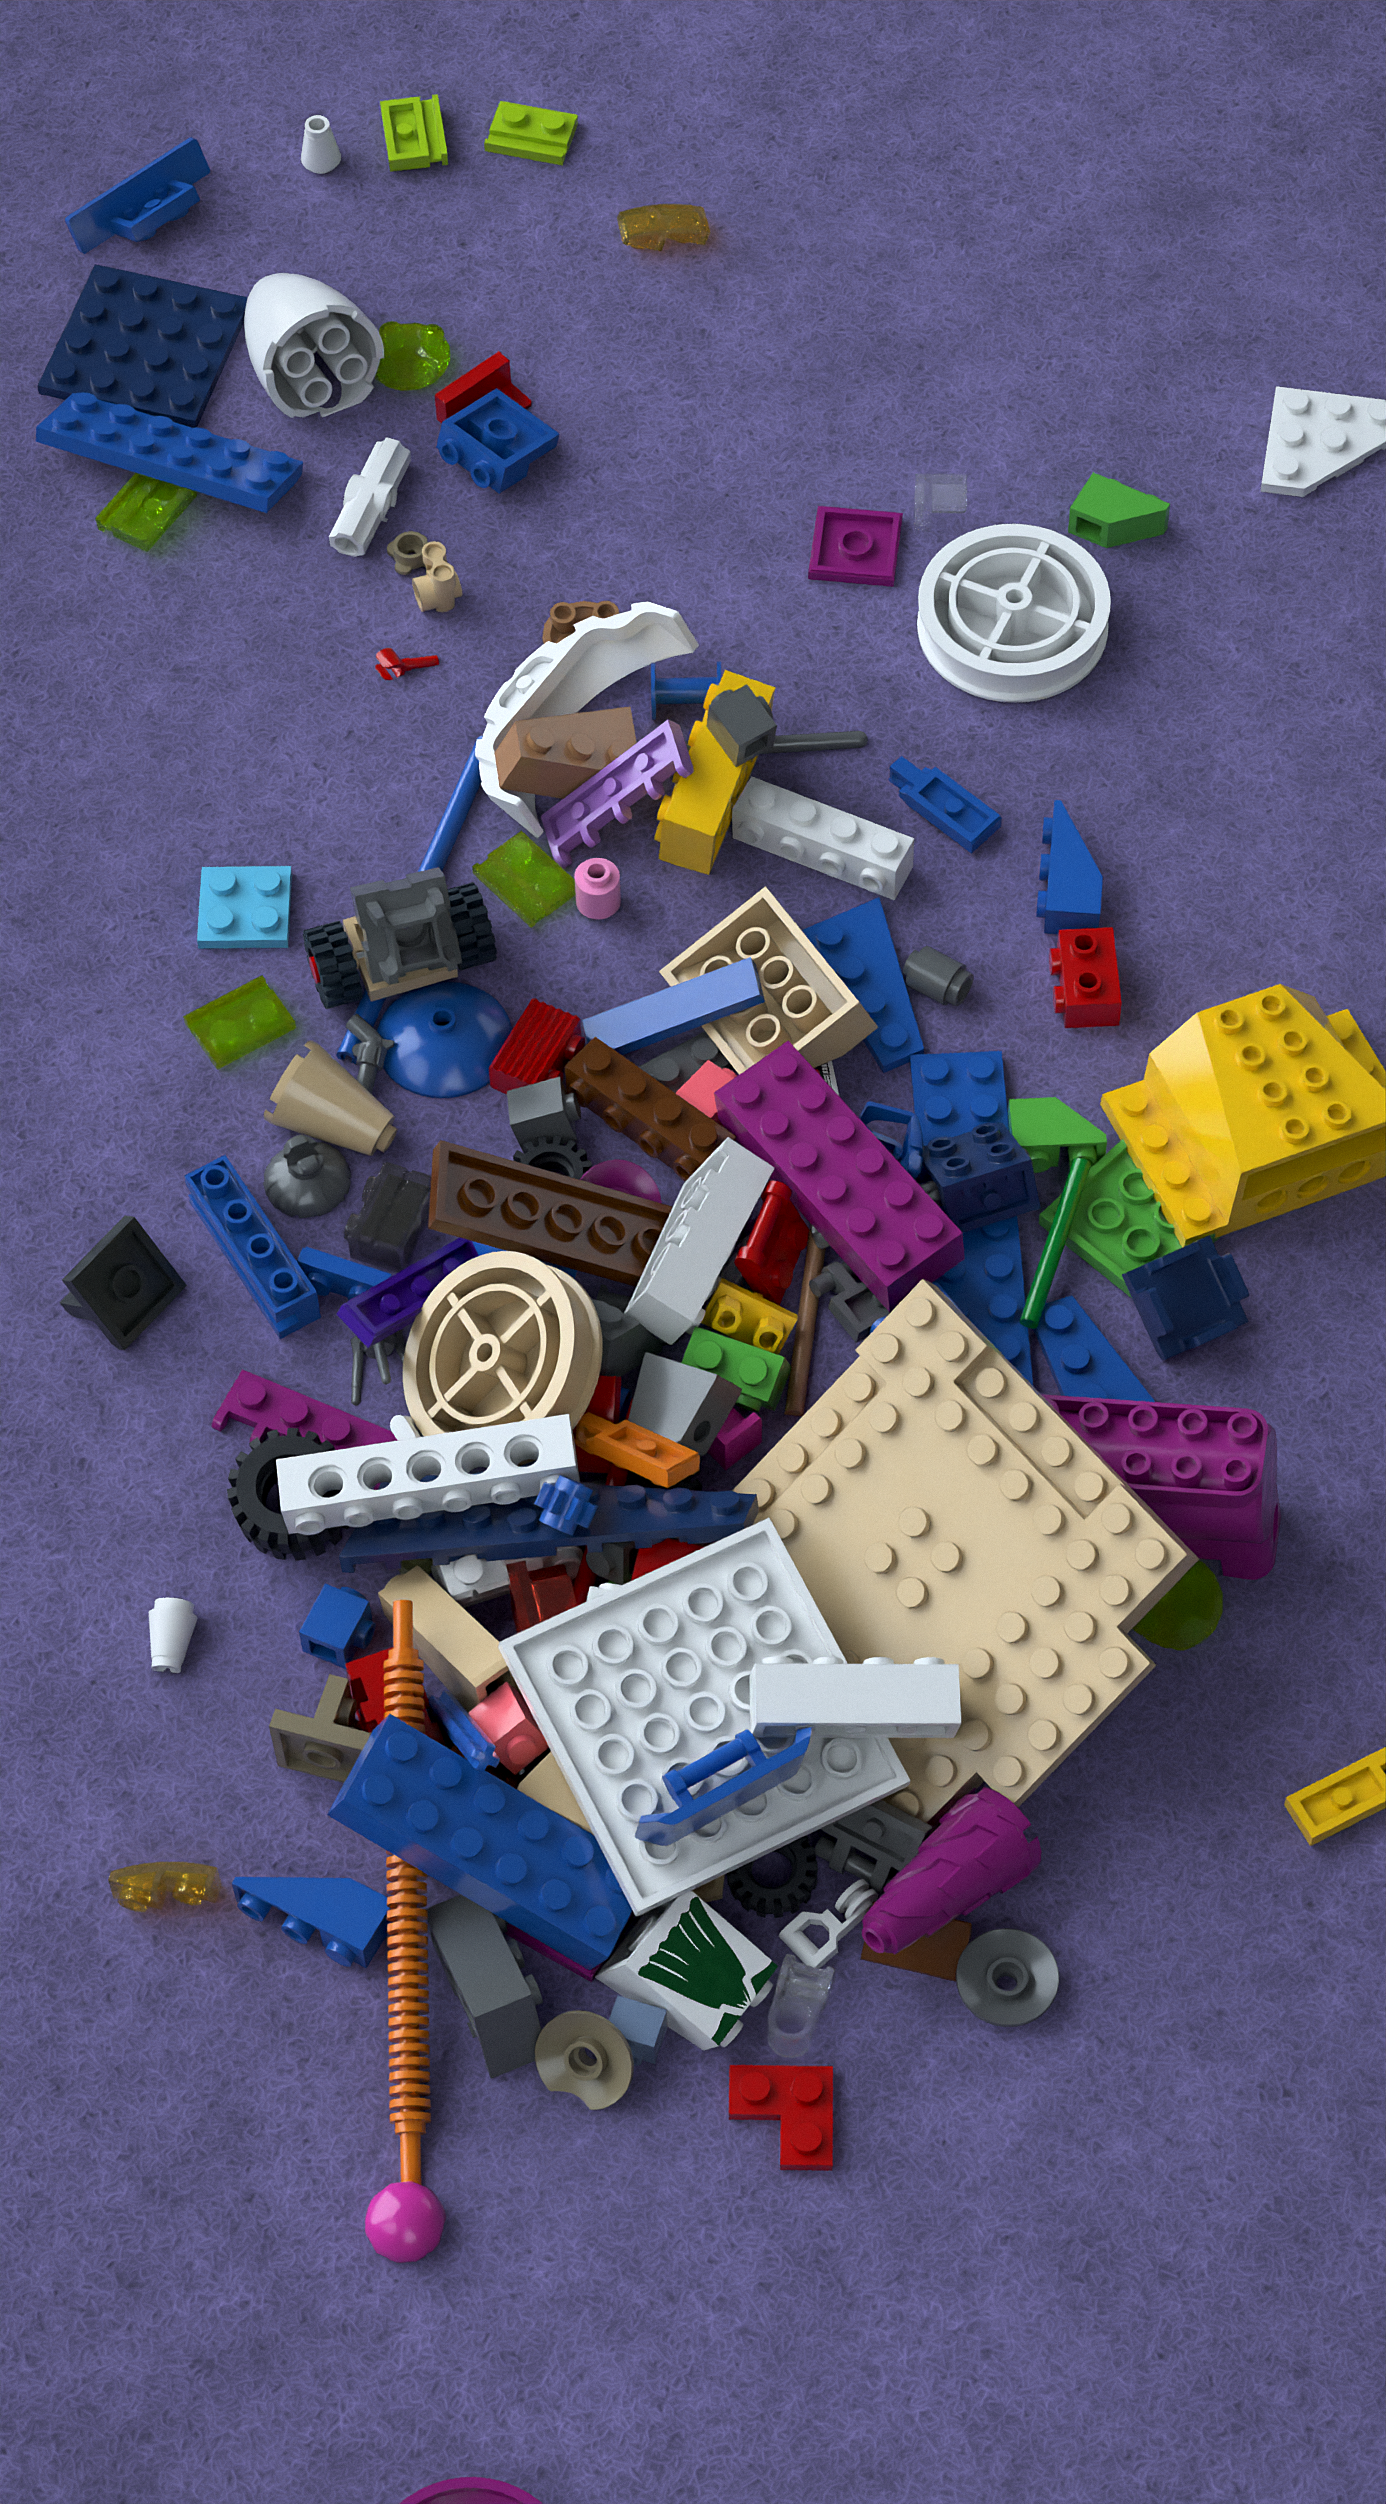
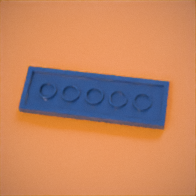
M72 393L36 427V442L264 513H267L294 486L303 472V461L289 458L283 452L263 450L250 446L249 443L240 439H227L211 434L209 430L204 428H191L175 423L165 416H152L136 411L129 405L97 400L96 396L90 393Z

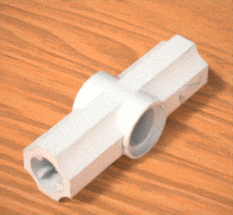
M385 438L384 441L376 442L361 474H354L350 478L344 494V508L329 535L330 546L339 553L354 557L364 555L380 522H387L388 519L384 517L390 506L395 507L397 488L411 462L410 450L402 446L400 441Z

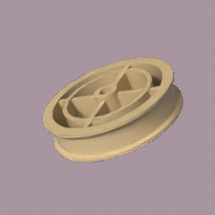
M499 1251L480 1255L449 1273L423 1303L422 1311L417 1315L412 1325L404 1353V1395L410 1415L422 1435L430 1436L569 1414L573 1430L582 1418L594 1394L600 1374L603 1352L599 1317L585 1289L564 1271L546 1265L529 1255L513 1251ZM523 1460L517 1466H522L535 1460Z

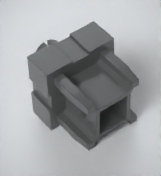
M439 867L407 874L404 879L387 883L384 880L350 887L356 920L363 931L364 941L361 943L367 972L373 984L382 981L387 982L389 985L399 983L398 978L407 976L406 972L428 968L429 971L446 967L448 971L458 969L457 964L462 963L456 930L450 922L448 909H451L446 880Z

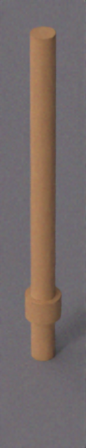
M810 1229L791 1361L792 1368L789 1376L784 1412L785 1415L793 1416L804 1415L819 1297L815 1296L811 1291L809 1281L821 1275L826 1248L821 1249L816 1246Z

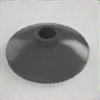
M1002 1928L985 1932L967 1945L957 1964L956 1984L963 2003L976 2017L996 2026L1017 2027L1035 2021L1050 2008L1058 1991L1059 1970L1052 1952L1037 1937L1018 1929ZM1009 1976L1016 1981L1017 1986L1011 1991H1005L999 1988L997 1981L1001 1977Z

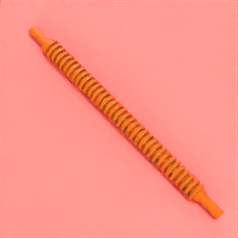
M396 1600L393 1601V1649L388 1652L389 1659L384 1661V1671L387 1672L384 1674V1684L387 1685L384 1687V1696L388 1698L384 1700V1709L388 1711L384 1714V1719L391 1714L425 1734V1726L420 1724L425 1720L424 1712L420 1711L424 1709V1699L420 1698L424 1696V1686L420 1685L424 1683V1674L420 1672L424 1669V1661L419 1659L418 1650L413 1648V1601ZM386 1850V1854L393 1855L386 1858V1867L392 1868L386 1872V1880L392 1882L386 1886L387 1894L394 1895L387 1897V1907L393 1908L387 1911V1920L393 1922L387 1924V1933L395 1935L387 1938V1947L393 1948V1950L387 1952V1960L396 1962L388 1964V1974L395 1975L388 1978V1987L396 1989L388 1992V2001L396 2002L388 2005V2014L397 2016L388 2019V2028L396 2029L388 2033V2041L399 2043L389 2046V2055L397 2057L389 2059V2069L399 2070L389 2073V2082L399 2084L389 2087V2096L398 2098L389 2101V2109L400 2111L390 2114L389 2120L391 2124H395V2135H400L401 2182L413 2181L421 2185V2135L426 2134V2124L431 2122V2113L420 2112L431 2108L430 2099L420 2098L430 2095V2086L420 2084L430 2081V2072L421 2071L422 2069L430 2068V2059L420 2057L430 2053V2045L421 2043L429 2041V2031L419 2030L429 2027V2018L420 2016L429 2013V2004L421 2003L429 2000V1991L420 1989L429 1986V1977L421 1976L428 1973V1964L421 1962L428 1960V1950L421 1949L428 1946V1937L422 1935L428 1932V1924L420 1922L428 1918V1910L422 1909L427 1906V1897L421 1895L427 1893V1883L420 1882L427 1879V1874Z

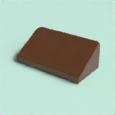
M953 1919L929 1938H926L924 1935L897 1954L877 1953L864 1941L861 1960L956 1982L957 1964L962 1952L971 1941L972 1924Z

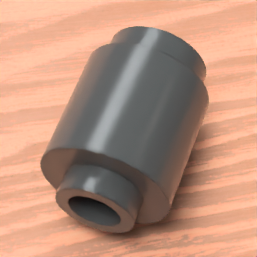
M930 946L923 947L920 952L914 950L907 958L903 968V974L907 976L906 986L943 1005L950 1003L954 1006H959L969 993L974 980V975L966 971L965 964Z

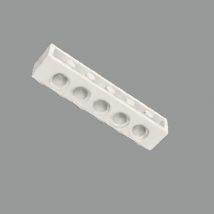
M569 1414L276 1459L281 1513L289 1534L313 1535L320 1533L325 1528L344 1525L363 1527L376 1520L395 1517L409 1520L419 1517L422 1513L440 1510L460 1512L470 1508L472 1505L491 1502L511 1504L520 1498L538 1495L545 1482L555 1486L559 1475L580 1483L575 1441ZM523 1460H536L534 1464L528 1467L517 1466ZM477 1467L487 1468V1470L481 1474H468L472 1469ZM427 1475H438L431 1482H420ZM380 1482L390 1483L387 1487L381 1490L371 1489L375 1484ZM330 1490H341L334 1497H322Z

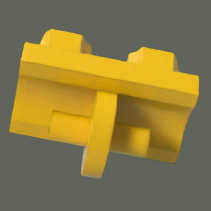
M721 1277L708 1305L704 1309L706 1313L701 1323L737 1341L778 1355L797 1322L798 1315L764 1299L761 1293L756 1291L750 1292Z

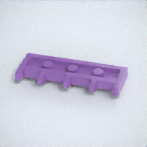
M666 720L541 815L552 856L558 867L564 869L572 864L570 851L583 841L590 848L599 844L601 839L598 830L615 817L622 824L631 820L632 812L630 806L647 793L654 800L663 796L665 791L662 782L674 773L678 772L680 776L687 778L694 772L679 724Z

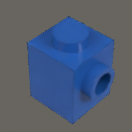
M325 1583L299 1631L302 1651L346 1669L345 1663L351 1662L357 1649L365 1650L373 1638L376 1623L372 1620L370 1602L355 1589L350 1587L338 1589Z

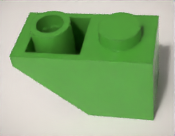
M1093 472L1070 507L1068 533L1105 548L1163 535L1168 529L1170 503L1162 501L1154 495L1145 494L1123 485L1115 479H1108Z
M1058 1098L1009 1099V1132L1020 1146L1028 1151L1032 1159L1034 1173L1044 1172L1050 1167H1058L1060 1147H1068L1070 1168L1075 1158L1089 1161L1092 1167L1106 1154V1134Z

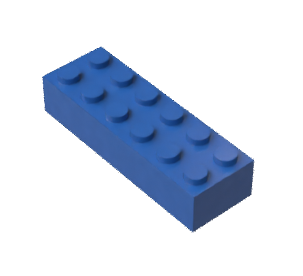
M391 1714L372 1731L327 1814L588 1970H592L609 1958L632 1912V1908L594 1835L485 1770L484 1772L477 1771L467 1759Z

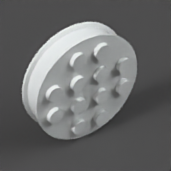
M1000 524L979 528L948 543L935 555L927 566L919 586L918 637L922 650L933 668L952 685L969 694L987 700L1010 703L1030 702L1049 698L1078 684L1093 670L1100 660L1108 637V619L1111 605L1108 582L1099 564L1082 546L1055 531L1024 524Z

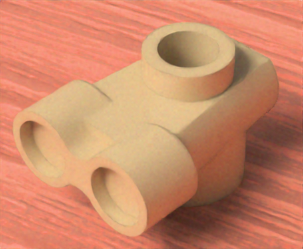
M429 542L422 548L423 563L426 566L427 575L412 579L415 598L421 612L436 609L438 612H447L454 608L455 598L462 596L461 584L453 566L447 563L445 546L440 542Z

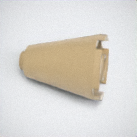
M313 1040L307 1041L304 1046L311 1051L305 1058L296 1054L270 1097V1100L277 1103L274 1113L272 1114L265 1109L264 1120L273 1125L372 1156L377 1149L384 1153L391 1145L398 1131L396 1127L392 1126L395 1116L322 1046Z

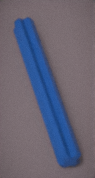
M445 1690L439 1698L431 1695L428 1701L433 1710V1718L473 1768L479 1772H484L488 1765L496 1768L500 1761L499 1756L494 1752L496 1746L454 1695Z

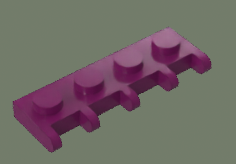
M243 1369L212 1421V1428L220 1432L226 1427L229 1418L254 1427L250 1442L258 1437L262 1443L267 1432L276 1429L280 1436H287L288 1428H298L302 1437H305L308 1430L318 1434L322 1443L327 1439L335 1447V1450L398 1441L390 1430ZM381 1482L375 1485L374 1490L378 1489Z

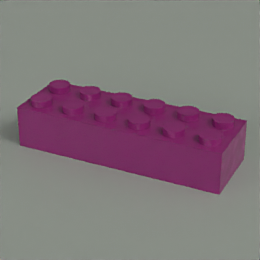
M789 1040L714 1092L719 1121L729 1132L736 1136V1140L741 1146L775 1167L770 1176L772 1181L782 1182L792 1190L790 1201L811 1225L821 1233L827 1243L889 1312H892L922 1279L932 1283L965 1259L963 1233Z

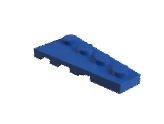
M1073 1296L1045 1303L1038 1327L1033 1330L1061 1396L1155 1402Z

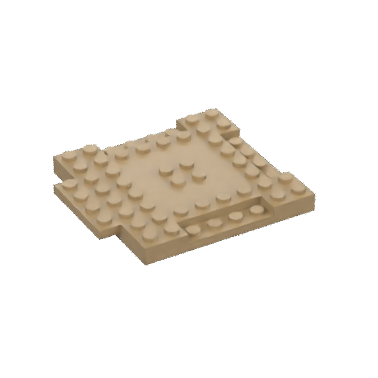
M922 1279L858 1346L855 1351L860 1356L732 1491L743 1494H757L759 1512L753 1525L770 1518L848 1664H863L864 1660L873 1657L891 1658L894 1660V1664H914L915 1660L926 1657L941 1658L945 1664H959L961 1725L955 1737L888 1738L911 1781L907 1787L881 1800L933 1826L930 1832L931 1835L941 1825L939 1820L959 1799L976 1787L977 1789L984 1781L992 1790L999 1792L1019 1807L1150 1673L1156 1664L1127 1633L1182 1578L1199 1558L936 1285ZM711 1542V1543H699V1544H696V1545H700V1546L706 1547V1546H708V1545H710V1544H713V1543H715V1542Z

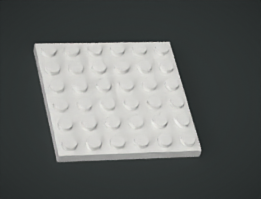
M770 1518L499 1642L498 1648L636 1917L907 1787L911 1781L888 1738L810 1737L801 1766L797 1774L671 1845L660 1846L634 1837L642 1815L670 1813L679 1808L669 1794L662 1775L673 1769L676 1771L731 1742L735 1739V1735L746 1729L751 1732L749 1678L755 1663H762L763 1659L769 1657H788L793 1660V1663H813V1660L821 1657H838L843 1659V1664H848ZM755 1737L765 1757L769 1759L792 1746L794 1737ZM744 1757L688 1788L695 1800L752 1767Z

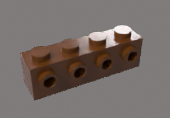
M594 1037L565 1065L567 1093H575L579 1106L588 1108L602 1118L612 1130L623 1133L637 1143L650 1157L658 1158L673 1169L685 1182L727 1137L736 1142L734 1134L597 1037Z

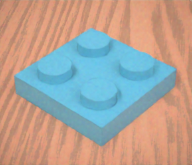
M291 866L202 867L197 933L198 949L288 948L292 887Z

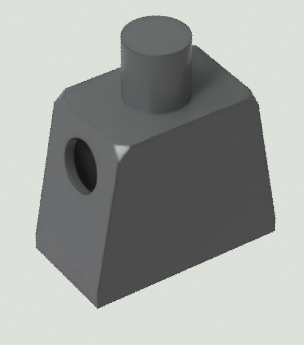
M646 1352L628 1421L698 1452V1455L701 1457L707 1454L740 1396L742 1389L717 1374Z

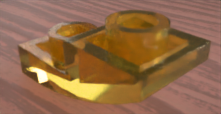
M684 204L648 205L619 212L617 216L623 244L630 245L636 249L647 248L662 251L667 238L679 243L690 242L705 245L710 235L705 210L701 206Z
M152 1862L127 1866L111 1871L108 1879L113 1898L118 1899L117 1902L122 1907L135 1912H145L147 1907L162 1910L167 1892H172V1896L176 1900L188 1905H200L202 1900L216 1903L222 1887L217 1867L188 1862Z

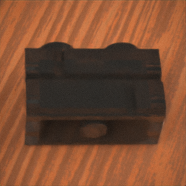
M386 1162L383 1163L377 1177L369 1176L362 1193L364 1205L359 1215L355 1213L350 1215L344 1230V1239L348 1241L350 1258L397 1273L406 1268L429 1219L431 1175L415 1170L410 1172L405 1167Z

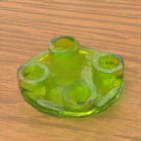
M390 321L384 323L379 329L384 347V358L380 359L374 377L383 385L401 391L419 390L433 384L445 373L450 363V346L440 326L419 323L400 324Z
M1198 1560L1132 1629L1137 1634L1144 1636L1149 1642L1177 1651H1184L1202 1644L1216 1630L1223 1613V1592L1216 1575L1202 1561Z

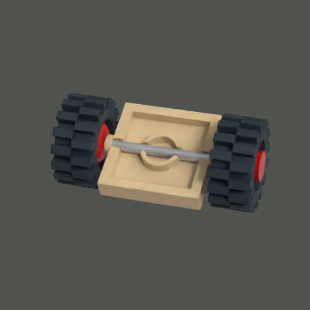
M471 882L447 889L451 909H448L450 922L456 930L462 963L457 964L458 969L465 970L495 961L497 959V948L494 944L496 942L495 936L492 933L491 920L488 919V911L486 905L483 904V897L479 893L477 885ZM356 916L343 919V925L338 920L303 931L304 947L307 952L311 975L314 978L316 990L319 992L320 1000L325 1009L362 999L361 980L357 969H359L371 1002L458 977L457 969L448 971L446 967L429 971L428 968L406 972L407 976L398 978L399 983L389 985L385 981L373 984L367 972L361 943L364 941L363 931L356 920Z

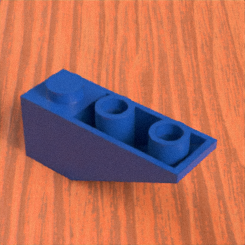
M1054 800L1053 818L1044 817L1042 844H1050L1051 849L1050 854H1041L1039 880L1048 881L1047 891L1038 890L1036 917L1045 918L1044 933L1058 934L1059 930L1099 928L1103 876L1062 801Z
M235 1877L232 1881L235 1899L239 1902L237 1906L245 1915L262 1922L272 1906L289 1914L281 1926V1930L289 1938L298 1943L307 1944L314 1931L318 1929L322 1945L326 1947L324 1951L327 1956L346 1967H350L355 1962L367 1968L388 1935L387 1924L393 1923L387 1920V1911L393 1909L387 1907V1897L351 1878Z

